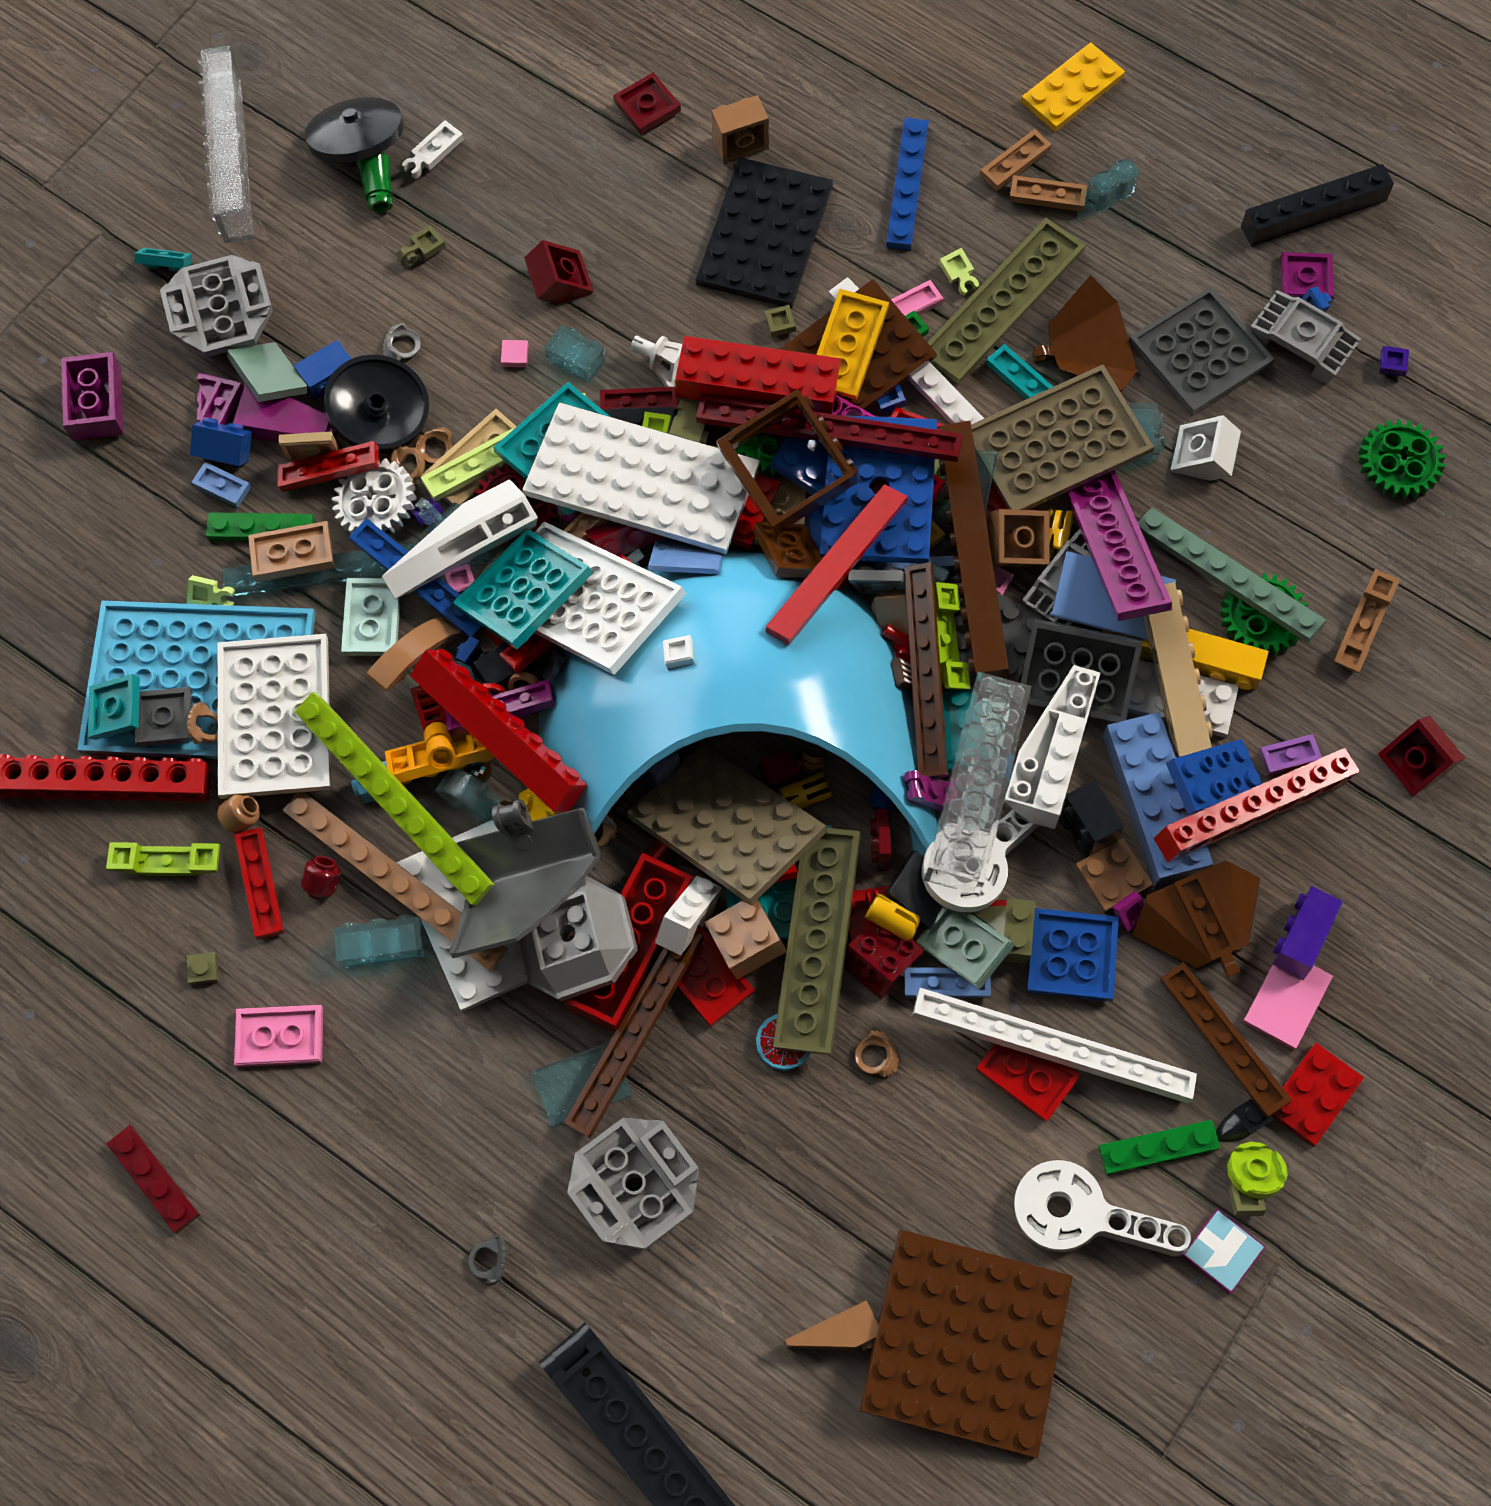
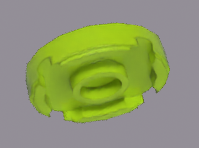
M1260 1142L1240 1144L1230 1155L1227 1171L1232 1184L1241 1193L1252 1198L1266 1199L1275 1196L1283 1188L1288 1174L1287 1166L1282 1156L1276 1150L1273 1152L1267 1148L1268 1145Z

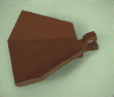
M1090 275L1048 323L1049 347L1046 345L1035 346L1032 353L1033 361L1035 364L1053 360L1054 365L1059 368L1060 372L1075 377L1103 364L1122 393L1137 373L1135 361L1118 302Z
M1223 861L1174 882L1172 885L1147 895L1132 937L1196 969L1219 958L1226 977L1230 978L1240 972L1231 952L1248 946L1250 942L1260 877L1228 861Z

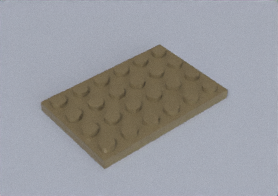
M1103 364L971 424L975 453L1009 510H1029L1148 455L1154 450L1153 444Z
M703 743L680 763V767L663 783L658 785V787L652 788L627 811L629 820L750 905L767 891L827 832L826 825Z

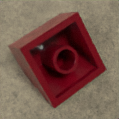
M542 240L524 257L537 299L558 304L591 295L594 292L579 250Z
M1431 716L1418 719L1378 753L1412 796H1416L1466 759Z

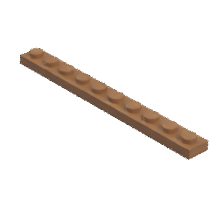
M297 792L283 809L286 814L453 942L462 915L458 909L308 794ZM503 945L468 955L486 969L492 971L508 948Z

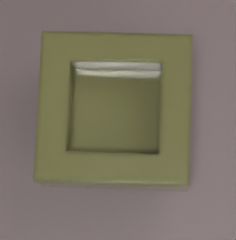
M789 305L765 311V319L771 337L796 332V325Z
M215 952L187 956V975L190 986L219 982L218 955Z
M1231 1184L1228 1192L1234 1217L1264 1215L1266 1211L1264 1199L1247 1196Z

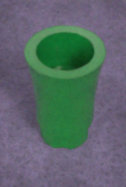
M379 153L356 161L369 209L374 211V213H384L392 209L393 193L390 177V157L384 153Z

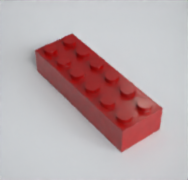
M684 336L675 377V397L700 401L702 395L773 405L798 389L803 397L807 395L813 402L815 409L812 411L833 414L841 358Z
M641 854L621 892V895L626 900L638 951L632 959H629L615 983L564 1000L567 1010L614 1033L616 1032L662 949V946L655 942L663 918L693 881L692 875L649 855Z

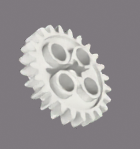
M384 458L382 463L379 462V468L349 475L346 480L339 479L342 488H334L338 496L332 498V501L336 504L332 508L337 514L335 518L351 534L366 518L383 532L389 529L391 533H395L394 526L396 524L403 527L402 518L410 519L406 511L415 509L414 505L410 502L417 499L413 493L416 490L412 483L413 479L403 466L399 467L395 461L390 464L387 458Z

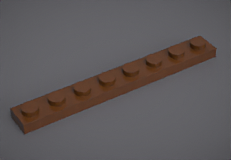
M928 562L904 566L918 771H920L921 775L939 778L948 776L934 570L932 563Z
M695 931L691 943L681 955L663 948L565 1119L564 1124L591 1139L704 940L702 934Z

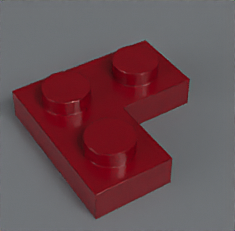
M876 809L875 819H870V836H873L871 860L872 862H877V871H888L891 858V840L887 809Z

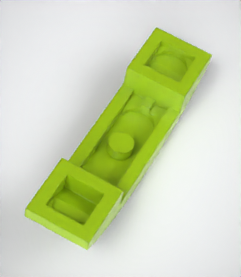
M936 582L934 584L942 684L946 689L969 690L968 665L966 662H960L954 613L961 610L958 585Z
M110 842L106 869L113 872L148 876H194L218 872L221 845L192 843L191 847L140 846L138 843Z

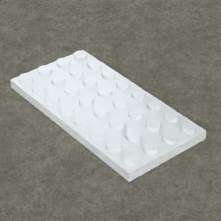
M559 403L523 487V494L525 496L722 554H727L749 495L719 448L563 403ZM738 454L753 479H755L760 460Z
M543 522L534 532L582 561L593 571V574L534 633L613 675L617 673L686 595L682 586L546 522Z

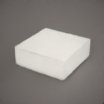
M691 635L663 641L664 660L667 669L695 664Z

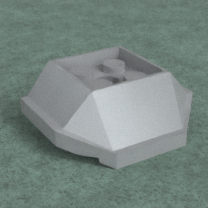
M234 255L181 268L171 281L160 289L172 337L204 357L225 353L229 349L255 345L273 312L260 263L249 262Z
M588 876L584 878L571 895L547 919L519 940L528 983L560 1001L615 983L629 959H632L638 951L625 897ZM575 931L574 938L567 942L569 933Z
M622 1118L575 1153L567 1193L603 1243L647 1250L694 1214L699 1168L664 1121ZM632 1178H639L643 1182L642 1187L637 1191H630L626 1188L627 1182Z

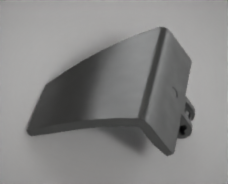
M518 799L511 805H497L492 808V818L499 831L457 842L462 850L495 885L477 905H471L465 898L460 923L450 949L452 958L518 942L547 919L579 886L600 859V849L584 808L532 821L525 802L522 799Z

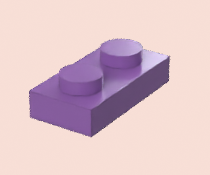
M1313 734L1264 746L1259 750L1268 776L1297 769L1322 758Z

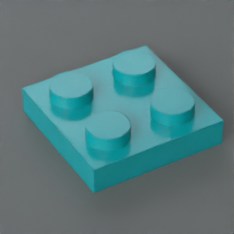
M130 674L89 686V738L98 740L139 728L140 677Z

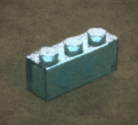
M401 915L397 920L390 921L377 918L370 920L368 924L358 925L356 922H348L342 924L339 928H334L336 961L341 968L426 957L423 924L419 917H414V915Z

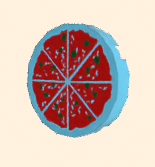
M775 1014L766 1019L758 1030L756 1037L757 1051L762 1061L770 1068L779 1071H790L804 1065L811 1053L776 1050L773 1048L778 1014Z

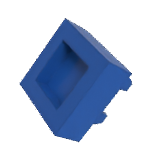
M1318 287L1309 288L1302 297L1304 301L1323 312H1326L1330 307L1329 304L1333 302L1329 294H1322Z

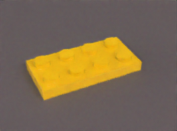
M1090 42L1025 93L1021 98V103L1056 132L1122 80L1125 71Z
M839 289L816 354L841 358L836 394L857 400L889 308V302Z

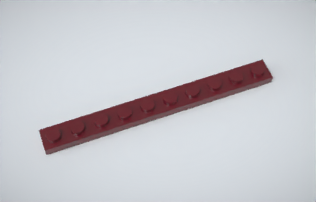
M702 395L696 414V421L702 424L737 428L772 405ZM798 409L761 432L819 441ZM813 411L817 418L819 416L824 418L829 427L827 433L831 439L836 437L841 445L958 462L963 441L962 433Z

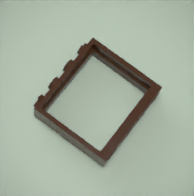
M798 389L716 440L720 452L775 535L857 484L856 473L858 470L854 466L853 461L850 458L847 460L841 454L844 449L836 437L831 439L827 433L829 427L822 416L817 418L812 411L815 409L813 402L807 395L803 397ZM798 409L843 476L781 516H778L734 449Z

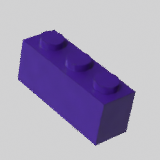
M1313 886L1310 887L1306 895L1300 893L1293 907L1298 911L1295 917L1293 915L1289 916L1283 928L1287 934L1285 938L1280 937L1272 951L1277 954L1273 965L1304 980L1315 964L1343 901Z

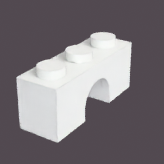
M696 876L665 914L655 943L681 955L691 943L697 926L703 927L705 921L713 914L722 887L713 884L708 879Z

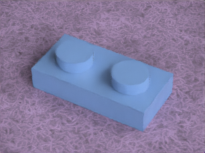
M204 462L191 482L194 488L236 508L240 506L252 488L249 482L207 462Z

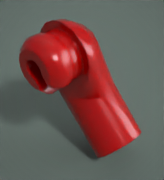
M887 624L882 631V636L893 642L896 658L900 657L908 661L910 659L909 636L892 625Z

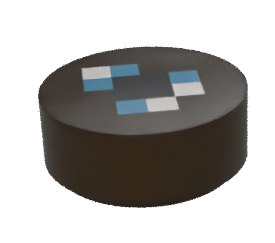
M478 761L466 765L464 773L471 783L482 784L491 777L492 767L489 761Z

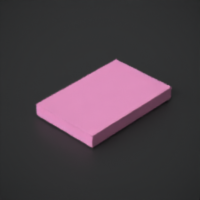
M1272 964L1242 1023L1295 1050L1333 975L1313 966L1306 978L1302 980Z
M322 1005L236 1009L235 1067L322 1063Z

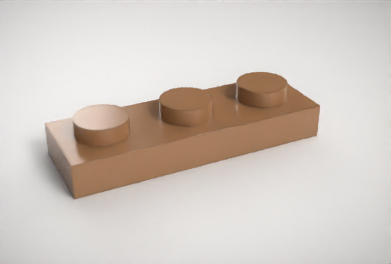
M1034 129L982 168L980 176L993 189L998 191L1013 179V175L1018 176L1051 150L1052 144Z
M1013 175L1009 202L1083 212L1087 185Z

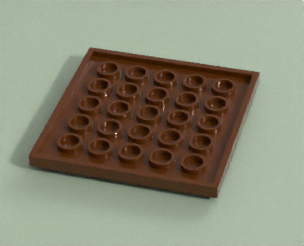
M899 1230L859 1412L1020 1455L1038 1458L1073 1276L909 1231Z

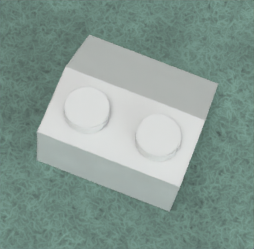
M1224 415L1180 425L1171 471L1209 481L1232 476L1241 431Z

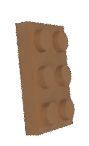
M328 521L248 535L252 576L255 582L335 568Z

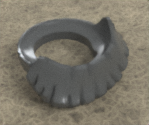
M492 1235L489 1240L481 1241L475 1245L469 1255V1268L472 1274L479 1279L486 1280V1283L490 1286L495 1285L501 1280L505 1270L507 1254L506 1243L503 1237ZM490 1248L498 1254L497 1265L489 1271L480 1272L474 1263L475 1256L479 1250Z

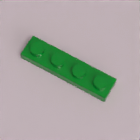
M209 513L206 537L208 541H249L248 535L315 523V517L313 514Z
M1207 1120L1101 1144L1098 1146L1105 1174L1111 1175L1220 1149V1144L1213 1121Z

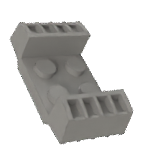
M1278 290L1250 326L1252 334L1265 348L1273 340L1316 365L1311 376L1326 384L1336 376L1361 340L1360 337L1348 330L1343 322L1299 297H1291Z
M1080 529L1067 541L1022 600V606L1035 612L1046 621L1075 626L1076 624L1075 622L1052 617L1050 614L1053 610L1066 551L1091 557Z

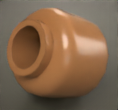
M234 794L219 806L217 812L221 825L231 833L246 831L259 820L260 816L257 801L249 795Z

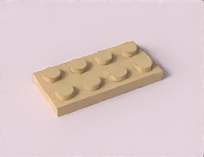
M493 410L426 470L421 477L512 428L515 429L517 426L499 410ZM505 465L499 468L501 472H504ZM485 476L443 497V499L455 510L458 509L463 503L475 498V489H480L478 486L479 481L487 482Z

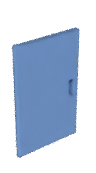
M665 537L655 541L648 571L719 574L723 554Z
M1066 551L1054 606L1050 615L1149 642L1143 616L1117 621L1092 558ZM1161 576L1164 584L1173 582L1176 584L1175 579Z

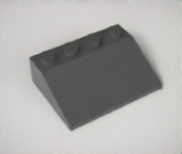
M1034 619L1017 702L1047 708L1068 673L1075 665L1100 672L1088 716L1114 722L1125 721L1142 648V640Z

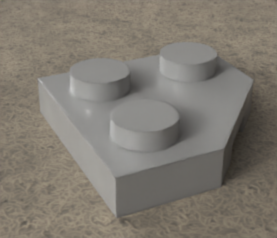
M859 566L857 570L849 572L848 580L859 594L878 595L881 590H892L893 587H896L898 590L906 589L905 573L898 567L888 566L884 567V570H874V568L869 566Z

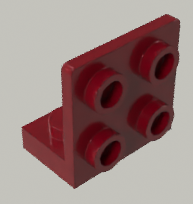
M872 923L848 945L845 951L843 967L882 1000L889 993L896 979L922 955L924 949L913 939L904 940L879 925Z

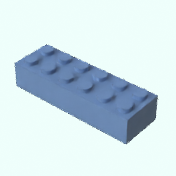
M1160 712L1107 725L1103 734V740L1154 888L1172 884L1194 873L1212 867L1213 861L1207 846L1167 863L1154 840V837L1167 825L1190 816L1184 807L1166 765V762L1176 757Z

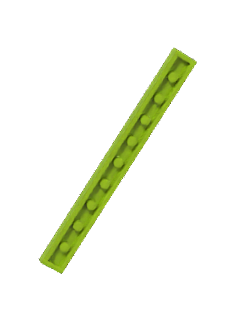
M311 692L295 713L471 905H477L495 884L317 692Z

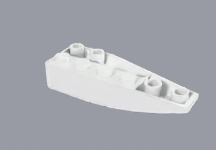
M509 479L463 503L383 574L382 578L394 599L397 600L522 534L526 529L535 527L538 517L526 496Z
M1074 665L1019 750L1004 802L1028 822L1055 829L1100 672Z

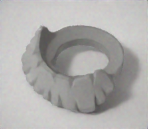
M404 323L392 326L384 339V356L399 361L400 359H410L420 350V338L415 331L406 328ZM402 336L410 337L415 342V348L410 353H401L392 346L393 340Z

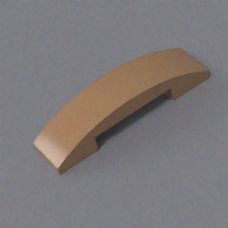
M1377 569L1374 570L1333 663L1359 674L1400 579Z
M444 617L429 620L407 633L392 645L368 670L366 676L387 692L405 678L406 671L418 663L425 650H435L438 647L444 649L459 638L462 632Z

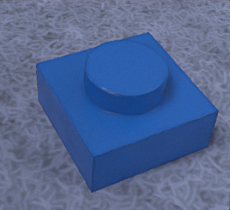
M900 385L878 400L882 414L894 411L896 407L902 408L907 406Z
M470 636L466 643L460 644L456 651L458 665L470 671L474 665L473 663L483 652L480 641Z

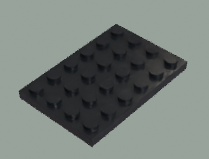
M738 157L696 276V285L780 306L789 305L790 308H793L834 180Z

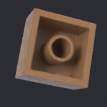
M758 95L711 110L712 139L722 163L769 149V118Z
M998 509L987 513V531L993 567L1038 568L1049 565V511Z
M758 899L752 905L743 900L705 921L723 958L737 980L787 952Z

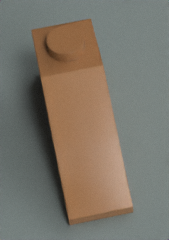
M866 1300L785 1339V1345L790 1349L856 1350L861 1347L864 1352L873 1348L878 1323Z

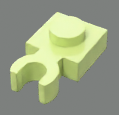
M962 248L939 260V265L950 283L958 281V289L962 296L967 295L966 284L972 285L974 290L978 289V280L969 275L973 273L974 268Z
M192 575L188 579L187 604L216 605L217 603V605L234 606V602L226 600L225 595L231 597L235 593V589L231 587L218 589V581Z

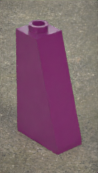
M245 384L233 423L243 426V429L252 431V439L279 443V435L332 432L336 439V433L331 428L326 414L290 397L258 402Z

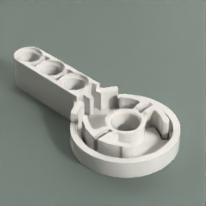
M1012 809L986 832H978L971 829H954L941 834L928 847L922 863V879L927 891L939 904L953 911L976 912L987 908L998 899L1006 884L1008 865L1005 856L1039 825L1028 822ZM1016 819L1024 820L1027 825L1019 824ZM996 836H1004L1008 842H1002ZM961 864L967 865L973 870L974 877L972 879H962L955 874L954 867Z
M1053 1160L1041 1163L1026 1173L1016 1190L1014 1208L1020 1229L1032 1243L1049 1251H1072L1085 1244L1087 1245L1097 1236H1103L1167 1255L1180 1256L1187 1251L1191 1241L1190 1233L1183 1225L1108 1204L1096 1179L1086 1169L1072 1162ZM1053 1171H1061L1060 1173H1059V1172H1058V1173H1050V1174H1047V1175H1046V1174H1043V1173H1049V1172H1053ZM1058 1196L1067 1199L1071 1206L1070 1212L1061 1218L1051 1215L1047 1208L1048 1202ZM1031 1215L1041 1226L1045 1227L1047 1225V1227H1040L1031 1217L1027 1221V1217ZM1119 1217L1124 1220L1126 1226L1122 1230H1114L1110 1227L1109 1220ZM1143 1225H1148L1153 1228L1155 1235L1150 1239H1145L1140 1236L1138 1229ZM1077 1229H1080V1230H1081V1234H1080L1079 1230H1078V1231H1075V1232H1072V1233H1066V1234H1062V1233L1060 1232V1230H1061L1062 1232H1071V1231H1074V1230H1077ZM1173 1233L1181 1235L1184 1239V1245L1181 1247L1172 1246L1168 1241V1236Z

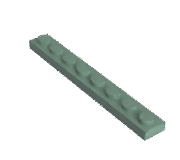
M1153 507L1137 522L1143 536L1309 644L1325 626L1326 619Z

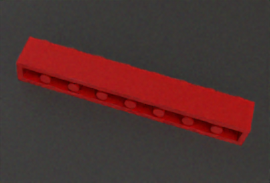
M443 649L425 650L410 677L553 812L571 811L587 786L580 779V774L575 769L567 767L561 761L562 758L558 753L549 750L542 743L541 737L526 729L524 722L520 718L511 715L506 710V705L503 702L494 699L488 693L487 687L471 678L470 672L466 668L457 665L452 660L453 657L449 652Z

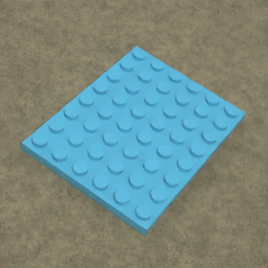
M101 601L78 742V752L80 754L218 759V740L214 743L200 742L197 745L191 741L138 747L135 743V730L98 740L89 738V686L134 674L140 677L139 691L190 687L192 689L193 705L202 702L218 715V643L313 635L315 610L309 608ZM196 718V725L202 732L208 735H214L218 732L217 723L212 718Z

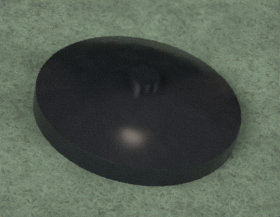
M375 97L355 98L334 104L317 114L306 128L305 139L310 152L321 160L336 163L354 162L377 155L393 145L403 132L404 122L400 109L391 101Z
M363 355L346 361L331 375L325 390L324 410L331 428L343 441L351 446L375 441L379 446V453L393 452L399 447L409 445L420 435L428 417L429 397L420 377L403 362L383 355Z

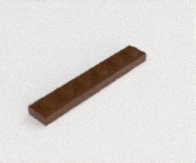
M1184 962L1160 978L1167 991L1267 1119L1291 1103L1292 1099Z

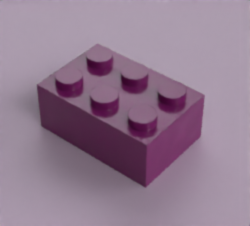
M107 352L61 358L63 427L71 440L124 435L121 367L114 353Z

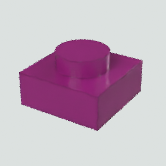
M1135 891L1112 907L1116 917H1119L1118 921L1121 928L1127 932L1136 926L1144 905L1141 895Z

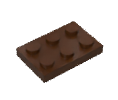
M755 522L753 532L776 577L807 578L823 557L820 556V551L805 524H792L775 535L767 522Z

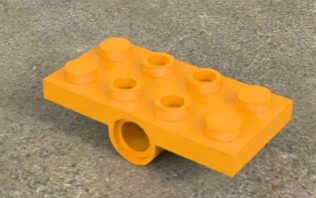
M441 722L431 723L425 728L423 734L424 741L385 751L387 768L402 785L411 782L413 779L424 776L433 777L442 771L462 769L468 764L478 761L487 762L495 757L469 732L451 737L447 725Z

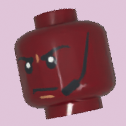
M317 856L305 864L301 887L313 899L321 900L324 897L332 896L337 890L341 870L333 859L326 856Z

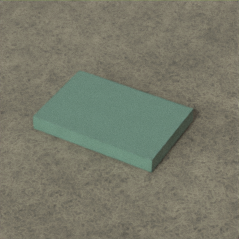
M276 342L229 349L227 351V358L258 402L307 394V385Z
M946 907L942 908L931 927L926 929L916 941L925 952L978 990H980L1015 946L1012 941L970 912H957Z

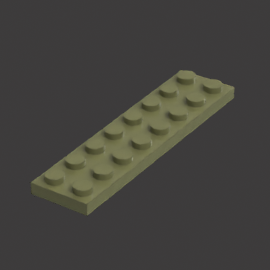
M1045 218L927 342L937 353V357L930 363L959 385L1084 252L1086 245L1048 218Z
M826 828L827 832L799 860L773 1048L776 1050L832 1056L861 833L854 830Z

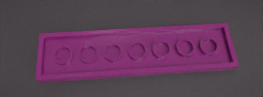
M1115 470L1066 492L1117 621L1171 611V598Z

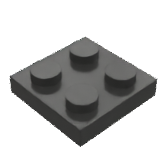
M190 687L139 691V728L135 729V743L138 747L192 741L187 730L188 715L193 707L192 689Z

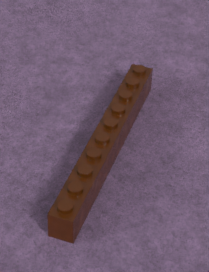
M971 421L941 425L939 430L963 434L958 462L939 460L941 476L946 475L947 484L943 487L944 500L950 499L951 508H946L948 524H954L955 532L950 533L952 549L957 548L958 557L953 558L955 573H961L962 582H957L959 598H965L966 607H961L962 621L969 624L970 632H965L964 634L966 648H972L973 657L968 658L970 674L976 673L977 682L1009 678V667Z

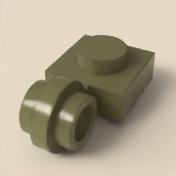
M429 225L410 237L412 247L403 246L397 252L398 261L403 266L411 267L418 261L417 254L420 253L426 260L446 247L445 241Z

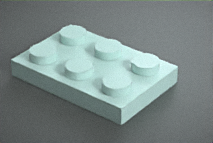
M347 578L341 647L343 656H382L398 641L401 597L397 600L394 599L383 578Z

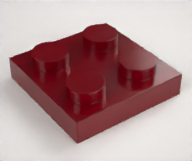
M654 72L613 95L614 103L640 134L645 133L681 111L680 103Z

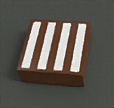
M900 657L891 660L895 685L908 692H912L911 663Z

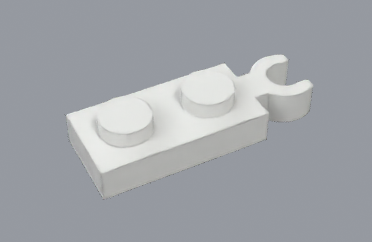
M447 121L442 122L411 151L413 158H408L402 163L403 171L407 172L410 168H415L411 171L412 178L414 179L421 176L424 167L430 171L464 140L463 134Z

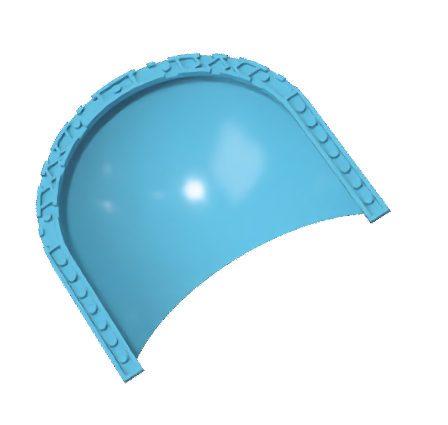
M729 548L727 554H723L719 574L650 571L682 586L686 595L615 675L563 648L566 664L563 670L550 680L553 686L555 706L539 711V737L542 738V743L549 750H553L561 756V761L567 767L575 769L580 774V779L587 784L572 810L585 809L594 833L611 807L628 787L650 767L684 746L707 737L731 732L764 731L790 735L817 744L845 759L868 776L892 800L908 821L913 851L917 850L924 857L930 844L939 836L935 809L910 803L907 798L909 787L904 781L903 774L908 771H918L915 717L911 692L895 685L891 660L896 659L893 642L882 636L883 628L877 624V616L873 615L872 607L851 588L845 587L834 590L792 643L787 645L766 633V626L806 578L776 577L762 550ZM691 635L695 664L667 669L664 660L663 641Z

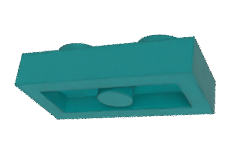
M142 248L135 252V263L144 264L146 268L165 266L170 271H179L181 268L192 264V253Z

